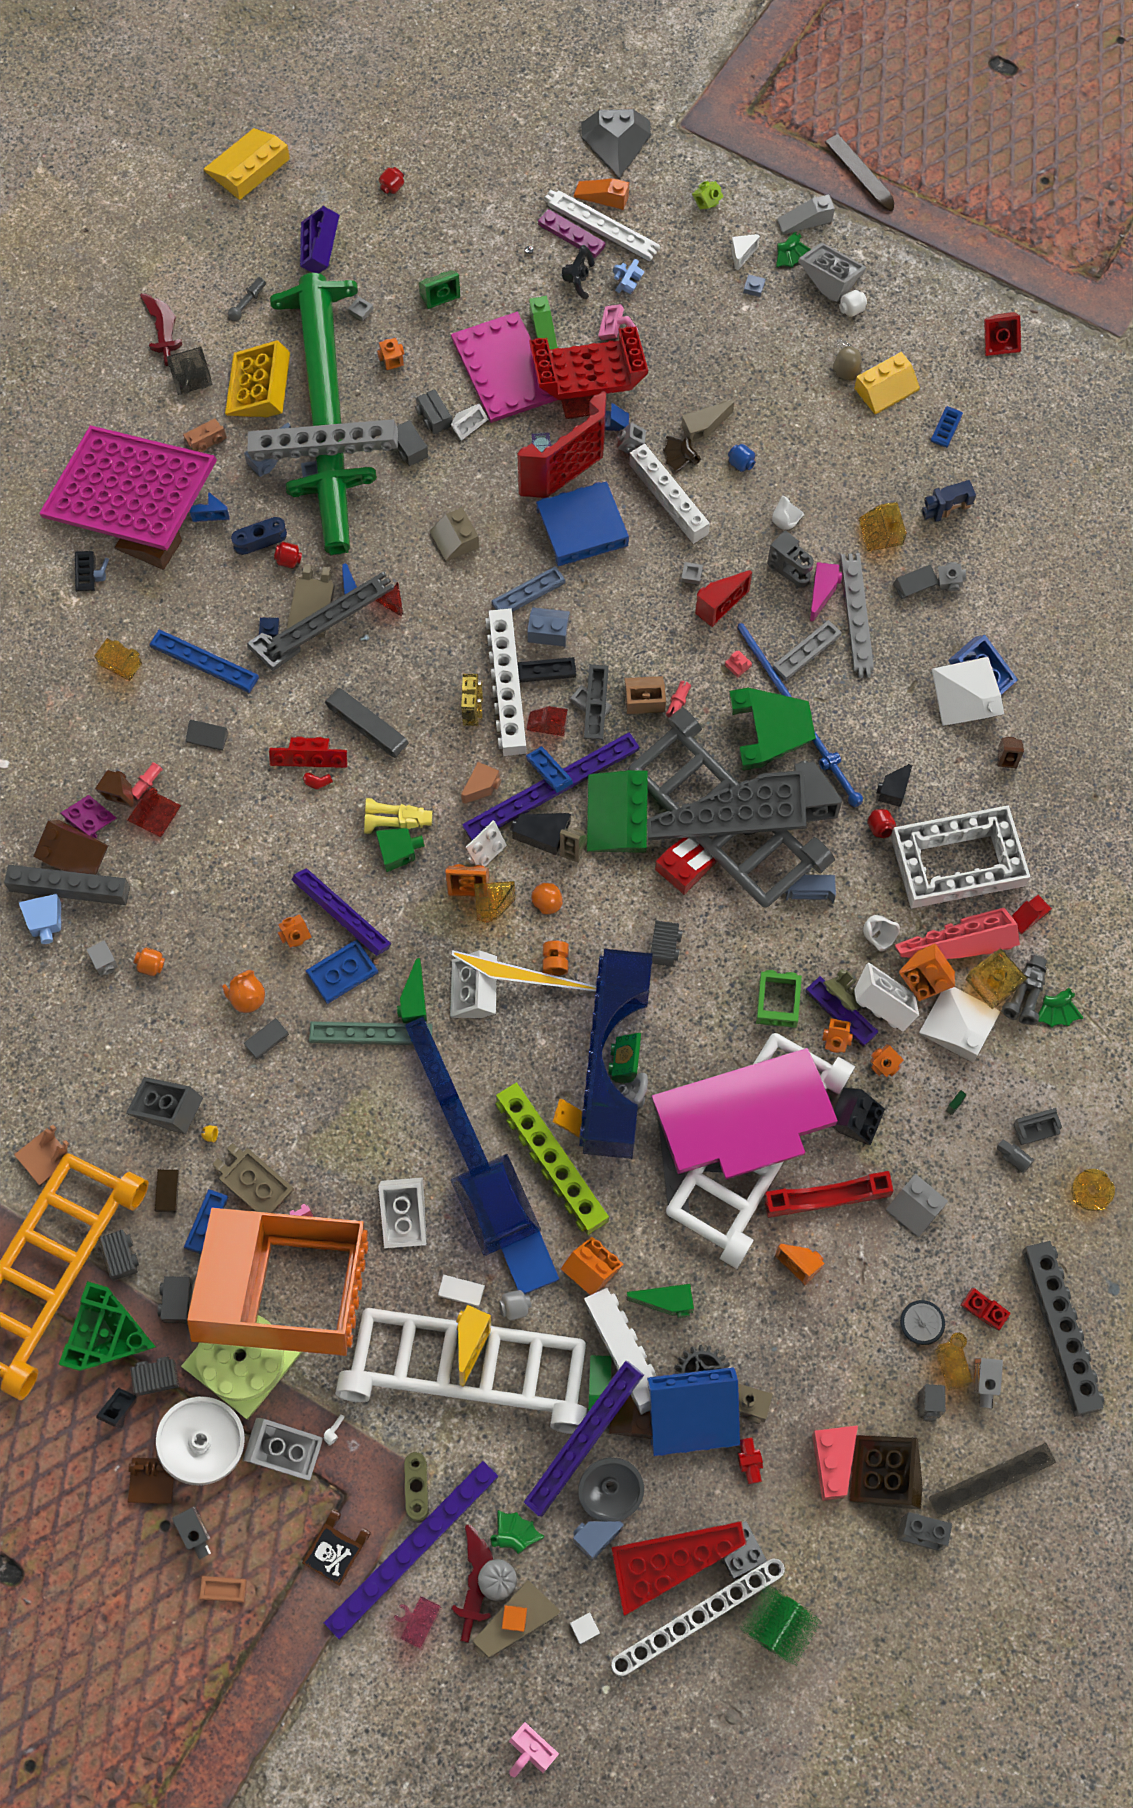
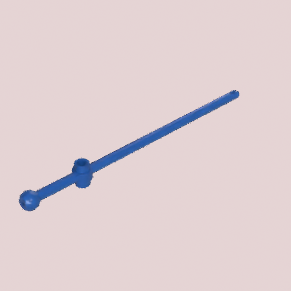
M739 623L738 630L781 695L792 697L745 625ZM815 732L816 739L812 742L823 757L819 759L821 769L832 770L849 796L848 803L852 807H858L863 803V796L854 791L837 764L841 763L839 753H829Z

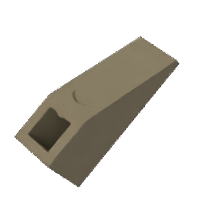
M734 400L723 401L717 405L707 406L702 410L688 412L683 415L681 426L686 437L691 439L692 443L707 438L733 413Z

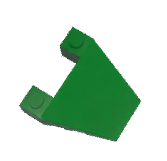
M749 687L729 691L732 715L752 712L758 744L739 747L742 771L762 768L773 760L779 759L792 750H796L816 739L809 701Z

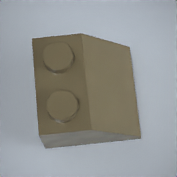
M463 507L445 514L430 530V534L445 562L479 548V536Z

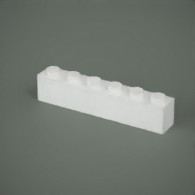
M605 1288L584 1298L585 1305L617 1369L619 1370L625 1361H629L644 1374L631 1393L640 1414L651 1410L647 1378L655 1377L656 1373L651 1364L647 1365L645 1361L647 1356L643 1347L637 1346L635 1341L638 1339L633 1328L628 1329L626 1325L628 1319L624 1311H619L617 1307L619 1302L614 1293L610 1294L608 1288Z

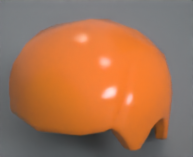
M541 883L535 887L531 894L534 907L538 908L542 914H554L560 910L563 904L561 891L553 883Z

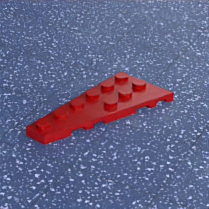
M742 1522L611 1547L624 1616L745 1546L746 1539Z

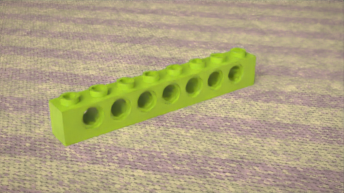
M516 1082L496 1095L497 1102L495 1103L497 1109L501 1114H506L508 1117L506 1121L510 1128L517 1130L520 1143L523 1147L527 1146L531 1151L529 1155L533 1162L540 1164L542 1167L540 1171L547 1181L551 1180L554 1185L552 1187L554 1193L558 1198H563L565 1201L564 1207L570 1215L574 1214L577 1219L575 1223L580 1231H585L589 1235L608 1223V1214L518 1083ZM515 1105L522 1108L518 1113H514L510 1109ZM530 1122L533 1124V1127L531 1129H524L522 1124ZM536 1139H542L544 1144L536 1146L533 1142ZM552 1155L556 1160L553 1163H547L545 1158ZM564 1172L568 1177L564 1180H559L556 1175ZM576 1189L579 1195L571 1197L568 1195V1191ZM587 1206L591 1211L588 1214H582L579 1209Z

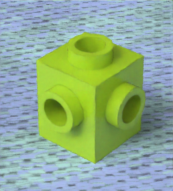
M704 181L692 193L699 209L713 208L724 197L721 187L716 181Z

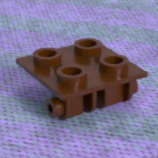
M132 1458V1462L129 1463L128 1467L130 1472L128 1503L172 1504L174 1478L163 1468L159 1458Z

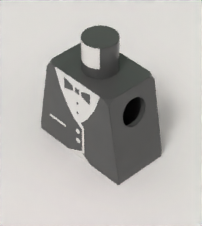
M196 1506L172 1518L188 1550L194 1548L198 1559L211 1554L206 1543L210 1536ZM193 1530L198 1532L199 1538L197 1540H194L191 1536Z

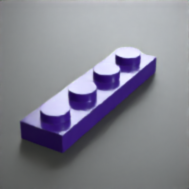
M819 976L806 988L805 992L833 1019L851 1022L849 1033L853 1034L852 1037L864 1047L879 1031L857 1010L851 1011L846 1009L837 996H833L827 991V987L823 984L825 980Z

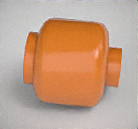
M145 947L141 953H136L133 963L137 964L136 969L138 972L155 976L157 973H161L165 958H162L163 955L160 951Z

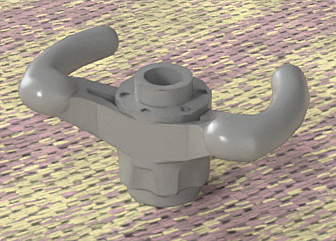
M639 1073L634 1081L620 1085L616 1084L614 1080L605 1082L599 1096L600 1111L605 1112L607 1110L606 1101L609 1091L614 1092L617 1100L630 1110L641 1109L645 1103L644 1096L648 1086L647 1074Z

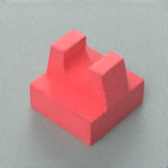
M736 651L725 661V666L738 678L752 666V662L740 651Z

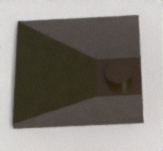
M856 1435L850 1502L895 1508L921 1509L923 1485L918 1438Z

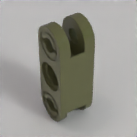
M412 1452L407 1455L404 1462L406 1512L411 1520L420 1522L426 1519L429 1514L428 1468L425 1457L419 1452ZM414 1462L420 1463L418 1467H412V1464ZM416 1481L423 1484L421 1491L417 1493L411 1491V1485ZM420 1506V1512H414V1508Z

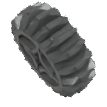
M699 1345V1351L696 1352L695 1347L692 1346L690 1348L691 1355L686 1350L683 1352L686 1359L678 1357L677 1361L682 1365L677 1364L674 1366L675 1370L680 1371L674 1374L685 1373L686 1366L692 1360L695 1363V1372H699V1368L702 1371L728 1368L730 1363H722L726 1356L721 1355L718 1358V1349L711 1353V1346H708L707 1350L703 1351V1345ZM700 1358L709 1359L712 1362H714L716 1366H706L703 1364Z

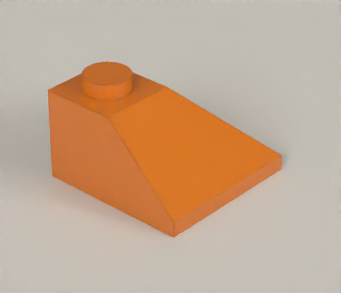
M780 1244L775 1253V1257L804 1285L825 1264L822 1256L816 1251L812 1252L809 1248Z

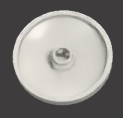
M210 1397L185 1399L174 1405L164 1415L158 1426L156 1451L163 1468L180 1482L190 1485L215 1483L230 1474L238 1464L244 1448V1429L233 1409L220 1400Z

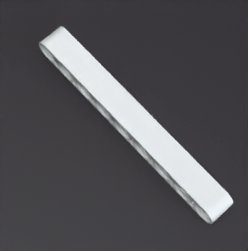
M778 1559L768 1560L618 1654L611 1663L612 1672L620 1677L628 1675L766 1588V1585L768 1586L776 1582L784 1574L783 1563ZM770 1564L778 1566L779 1574L777 1576L769 1574L768 1566ZM757 1576L761 1581L760 1587L753 1588L749 1584V1578ZM732 1588H739L742 1592L741 1599H733L730 1595V1590ZM715 1599L720 1600L723 1604L722 1611H714L711 1607V1602ZM696 1611L704 1615V1621L700 1624L695 1623L692 1619V1614ZM676 1623H681L685 1627V1633L681 1636L673 1632V1626ZM657 1635H662L666 1639V1645L662 1648H658L654 1644V1637ZM638 1647H643L647 1651V1657L643 1660L637 1659L634 1655V1651ZM619 1659H624L628 1664V1668L624 1672H619L615 1668V1662Z

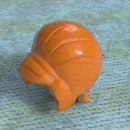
M251 969L235 976L230 982V989L226 984L222 986L225 997L241 1013L254 1012L264 1003L265 989Z

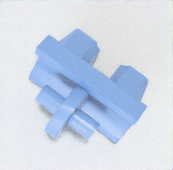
M634 259L628 269H626L625 263L614 266V278L616 280L622 278L615 291L620 293L624 290L629 294L634 291L637 284L629 278L632 277L639 281L644 273L637 266L638 260Z

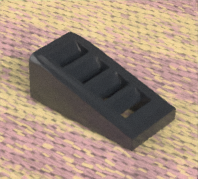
M93 551L75 552L76 592L95 591V577L93 573L96 570V557ZM80 581H90V583L80 584Z

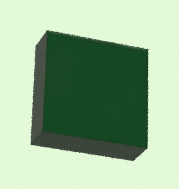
M960 1090L948 1105L946 1112L953 1115L965 1100L966 1093Z

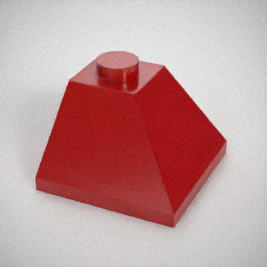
M1015 312L1001 313L984 319L985 356L1021 352V316Z

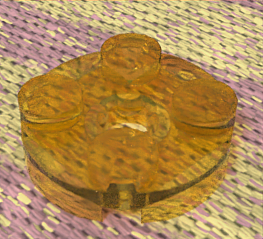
M1087 1169L1073 1180L1071 1186L1073 1201L1076 1205L1088 1211L1103 1210L1113 1200L1115 1186L1105 1172L1099 1169ZM1092 1185H1094L1095 1189L1098 1190V1193H1095L1094 1195L1090 1194V1191H1088V1188H1090Z

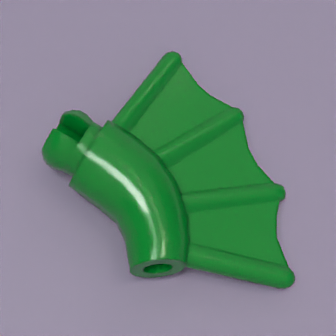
M793 232L786 242L777 243V268L780 266L792 268L795 264L799 263L798 260L801 256L811 250L800 242V233L797 235V232Z
M1067 988L1056 996L1045 995L1042 1002L1043 1006L1038 1013V1022H1044L1051 1028L1059 1024L1069 1027L1073 1021L1083 1019L1082 1014L1072 1003V998L1075 997V993L1071 991L1072 989Z
M498 1510V1535H492L490 1541L492 1547L511 1548L519 1555L527 1546L543 1539L544 1535L536 1531L533 1521L522 1519L517 1512L507 1514Z

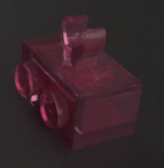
M420 1596L413 1613L410 1612L406 1605L400 1604L399 1607L406 1612L405 1616L398 1617L395 1615L394 1619L398 1622H408L400 1639L422 1650L442 1607Z

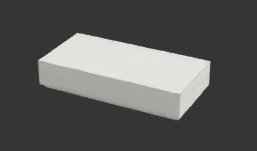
M443 1275L438 1297L479 1307L485 1285Z

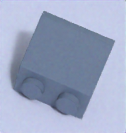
M532 607L527 631L528 643L566 646L570 611Z
M589 1521L586 1525L581 1523L573 1532V1543L592 1562L623 1530L624 1524L622 1522Z

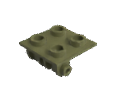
M841 969L837 973V977L823 982L827 987V991L833 996H837L846 1009L854 1011L862 1007L856 1002L855 987L851 989L857 979L852 980L854 977L847 970Z

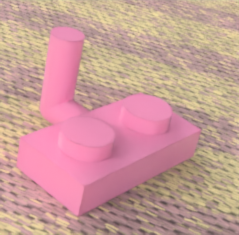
M621 304L605 307L598 335L601 340L617 338L621 324H626L627 327H635L630 317H622L624 308Z
M525 1722L509 1740L522 1753L510 1769L509 1774L511 1777H516L528 1761L544 1773L559 1755Z

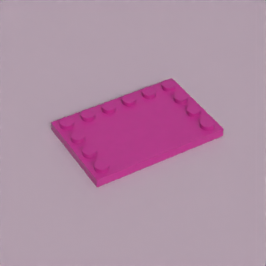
M518 311L451 334V339L490 423L558 400L539 388L529 344L531 338Z

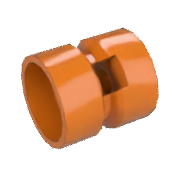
M548 941L543 944V957L545 958L543 959L542 966L543 973L554 976H562L568 973V960L566 959L569 955L568 943Z

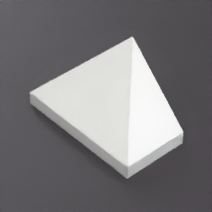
M477 404L456 413L451 426L459 440H463L489 419L481 405Z

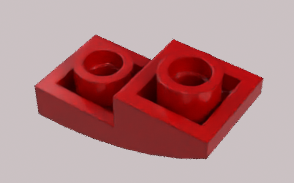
M976 1288L970 1289L960 1305L998 1331H1000L1011 1314L995 1300L991 1301Z

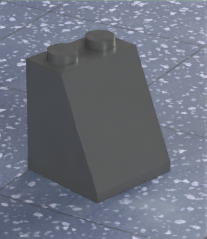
M801 761L795 764L793 771L804 770L807 822L838 818L842 799L815 762Z

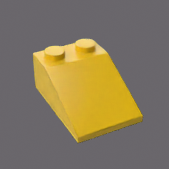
M467 1305L465 1311H460L456 1320L458 1323L460 1386L463 1387L491 1332V1315Z

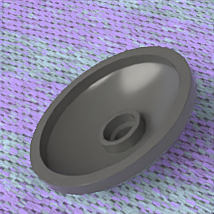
M615 1457L604 1458L594 1462L584 1471L579 1481L578 1495L582 1507L590 1516L600 1521L617 1522L628 1518L639 1508L644 1497V1483L640 1472L630 1462ZM612 1481L613 1485L607 1486L606 1483Z

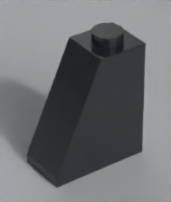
M520 814L518 819L514 820L511 825L512 838L556 855L560 848V832L562 829L569 828L571 814Z

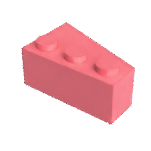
M858 1425L816 1430L812 1434L822 1501L841 1499L847 1495Z

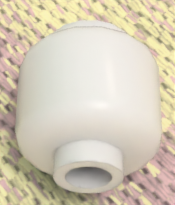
M853 290L843 295L839 304L841 312L849 317L863 312L867 305L866 296L858 290Z

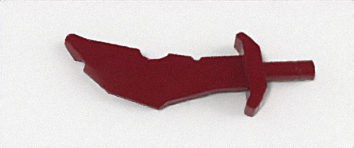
M141 293L140 297L144 301L150 315L156 318L154 324L158 331L159 343H150V350L157 353L163 352L165 366H170L172 364L170 351H175L182 346L181 339L172 341L176 316L165 302L158 298L154 299L151 295Z
M468 1524L465 1526L468 1562L473 1567L471 1574L468 1575V1587L470 1590L467 1591L463 1609L458 1608L456 1605L451 1607V1610L459 1618L465 1619L460 1639L464 1643H469L473 1621L482 1622L491 1617L490 1613H480L485 1595L480 1590L478 1576L482 1567L487 1562L493 1560L492 1552L485 1540L480 1539L478 1531Z

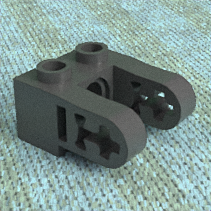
M785 530L770 544L767 564L773 571H777L797 587H806L810 583V571L813 568L814 560L811 555L799 547L800 541ZM808 562V565H801V563Z

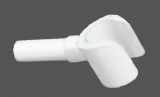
M341 1414L334 1425L324 1433V1440L328 1445H332L338 1439L334 1432L345 1418Z

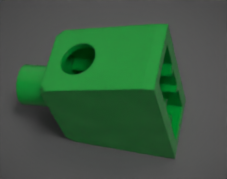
M407 828L376 831L386 872L416 860L414 849L425 847L422 835L410 838Z

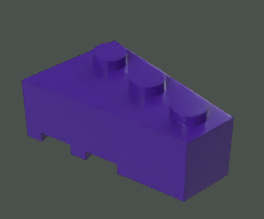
M322 206L301 222L300 266L312 273H321L328 268L340 216L325 206Z

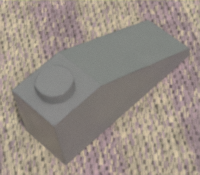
M828 194L805 202L777 218V222L782 234H787L832 222L835 208Z

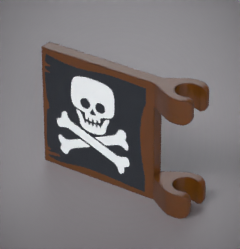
M332 1510L302 1563L340 1586L371 1532L363 1528L356 1541L334 1529L341 1514L338 1511Z

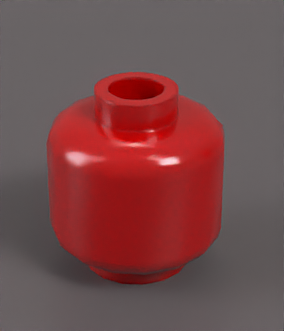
M388 167L379 177L380 189L386 194L389 192L396 194L405 183L404 174L396 167Z
M281 542L280 545L276 546L274 560H276L277 565L293 569L296 563L300 564L302 553L299 552L298 545Z
M886 809L872 811L867 820L872 834L878 838L890 837L893 828L896 827L894 818Z

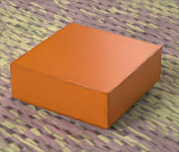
M505 1605L502 1629L524 1632L527 1608Z

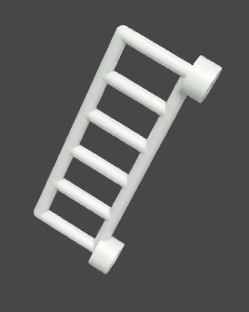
M773 1033L770 1035L754 1064L771 1059L777 1048L788 1054L804 1048L778 1033ZM810 1052L817 1070L821 1072L820 1077L825 1090L828 1088L839 1095L855 1066L840 1057H837L832 1065ZM783 1162L754 1171L760 1175V1178L747 1200L702 1174L706 1166L691 1170L687 1173L666 1208V1213L669 1217L723 1248L724 1251L720 1260L737 1269L754 1241L742 1232ZM695 1185L740 1210L726 1235L681 1209Z
M366 1308L363 1311L351 1370L339 1373L335 1394L341 1399L352 1402H367L370 1400L372 1386L547 1411L552 1412L550 1427L558 1432L573 1434L587 1415V1408L578 1404L586 1343L583 1339L491 1326V1332L487 1339L479 1388L463 1387L449 1384L458 1337V1323L455 1320ZM374 1322L403 1326L394 1375L364 1371ZM416 1328L445 1332L437 1382L407 1377ZM500 1340L530 1345L522 1394L492 1390ZM542 1347L572 1351L565 1401L535 1396Z

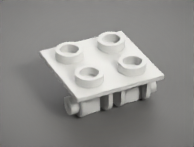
M494 820L466 846L469 853L467 860L472 865L487 866L507 846Z

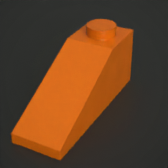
M613 178L579 181L574 197L624 210L629 197V182Z

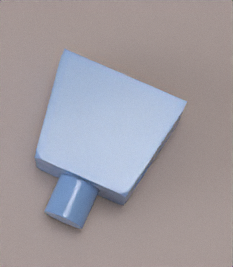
M54 894L19 902L32 936H40L42 944L52 943V933L61 931V901L58 895Z

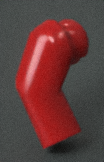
M306 773L303 776L304 783L316 790L333 783L330 774L321 778L312 773Z

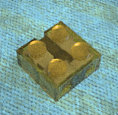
M463 674L461 705L463 726H478L479 719H482V681H479L478 674Z

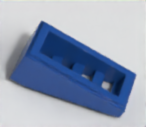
M946 406L930 442L948 448L961 421L963 412ZM940 434V435H942V436L947 437V439H944V438L939 437V436H937V435Z
M345 563L342 564L344 594H347L357 586L348 565Z

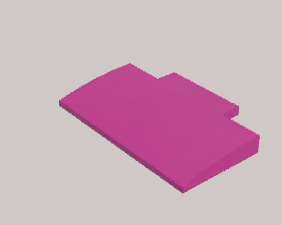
M808 1048L651 1096L678 1174L719 1162L726 1180L805 1155V1150L800 1136L835 1126L838 1121Z

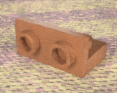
M216 418L183 434L191 450L203 452L208 447L221 443L227 438L224 427L219 425Z

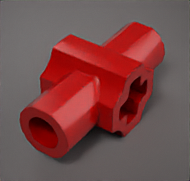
M753 1437L741 1439V1453H738L741 1473L746 1472L748 1484L762 1482L760 1469L763 1468V1461L760 1449L755 1450Z

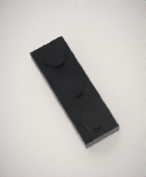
M574 657L517 662L519 683L576 678Z

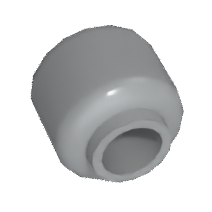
M521 1290L505 1293L502 1295V1299L499 1300L502 1317H506L510 1321L526 1317L528 1315V1308L532 1307L529 1295L525 1296Z

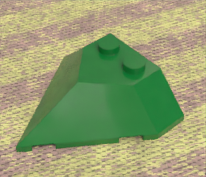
M87 1281L80 1300L81 1305L58 1365L82 1371L156 1348V1346L108 1287Z

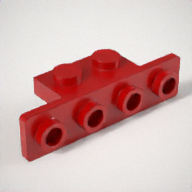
M291 737L289 748H269L270 766L347 768V750L329 749V738Z

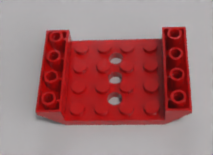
M636 326L620 328L619 341L550 349L547 338L529 340L539 388L558 400L599 395L603 391L606 394L631 391L649 373Z
M605 391L593 396L590 400L589 417L584 423L575 426L566 436H561L555 444L546 447L542 453L532 443L519 450L517 459L520 496L548 498L603 458L606 423Z

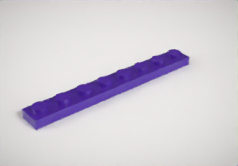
M629 1361L623 1363L525 1499L524 1503L539 1517L545 1514L643 1378L644 1374Z

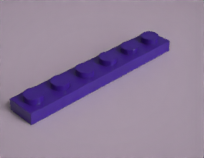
M307 868L293 875L291 880L376 956L389 949L392 944Z

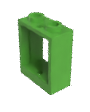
M774 970L761 971L756 1024L797 1027L801 975H797L794 972L781 974ZM765 982L795 985L793 1013L763 1010Z

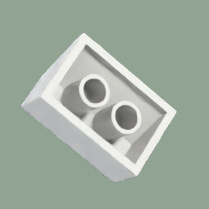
M480 950L470 953V955L497 961V956ZM458 958L453 959L450 1017L484 1018L496 1014L497 979L489 978Z
M868 962L854 989L856 1002L860 1006L870 1009L876 1017L885 1019L891 1027L898 1028L904 1032L919 1016L916 996L909 989Z

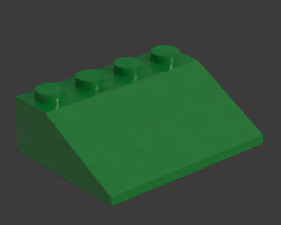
M626 770L588 774L587 852L646 853L648 771Z

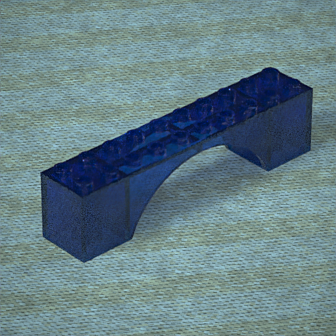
M604 949L603 956H599L584 1106L580 1128L579 1146L583 1147V1154L633 1159L638 1105L626 1098L612 1083L604 1066L602 1052L608 1036L619 1022L631 1013L648 1007L653 953Z

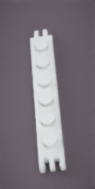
M550 190L548 195L544 197L550 208L648 261H651L661 248L659 244L561 191L556 193Z

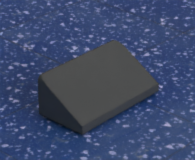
M190 720L185 741L223 751L228 737V730L226 727Z

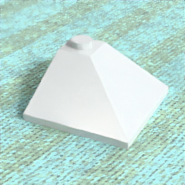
M988 657L932 669L942 726L1004 714L1001 694Z
M953 987L940 993L919 1034L974 1062L1001 1011Z

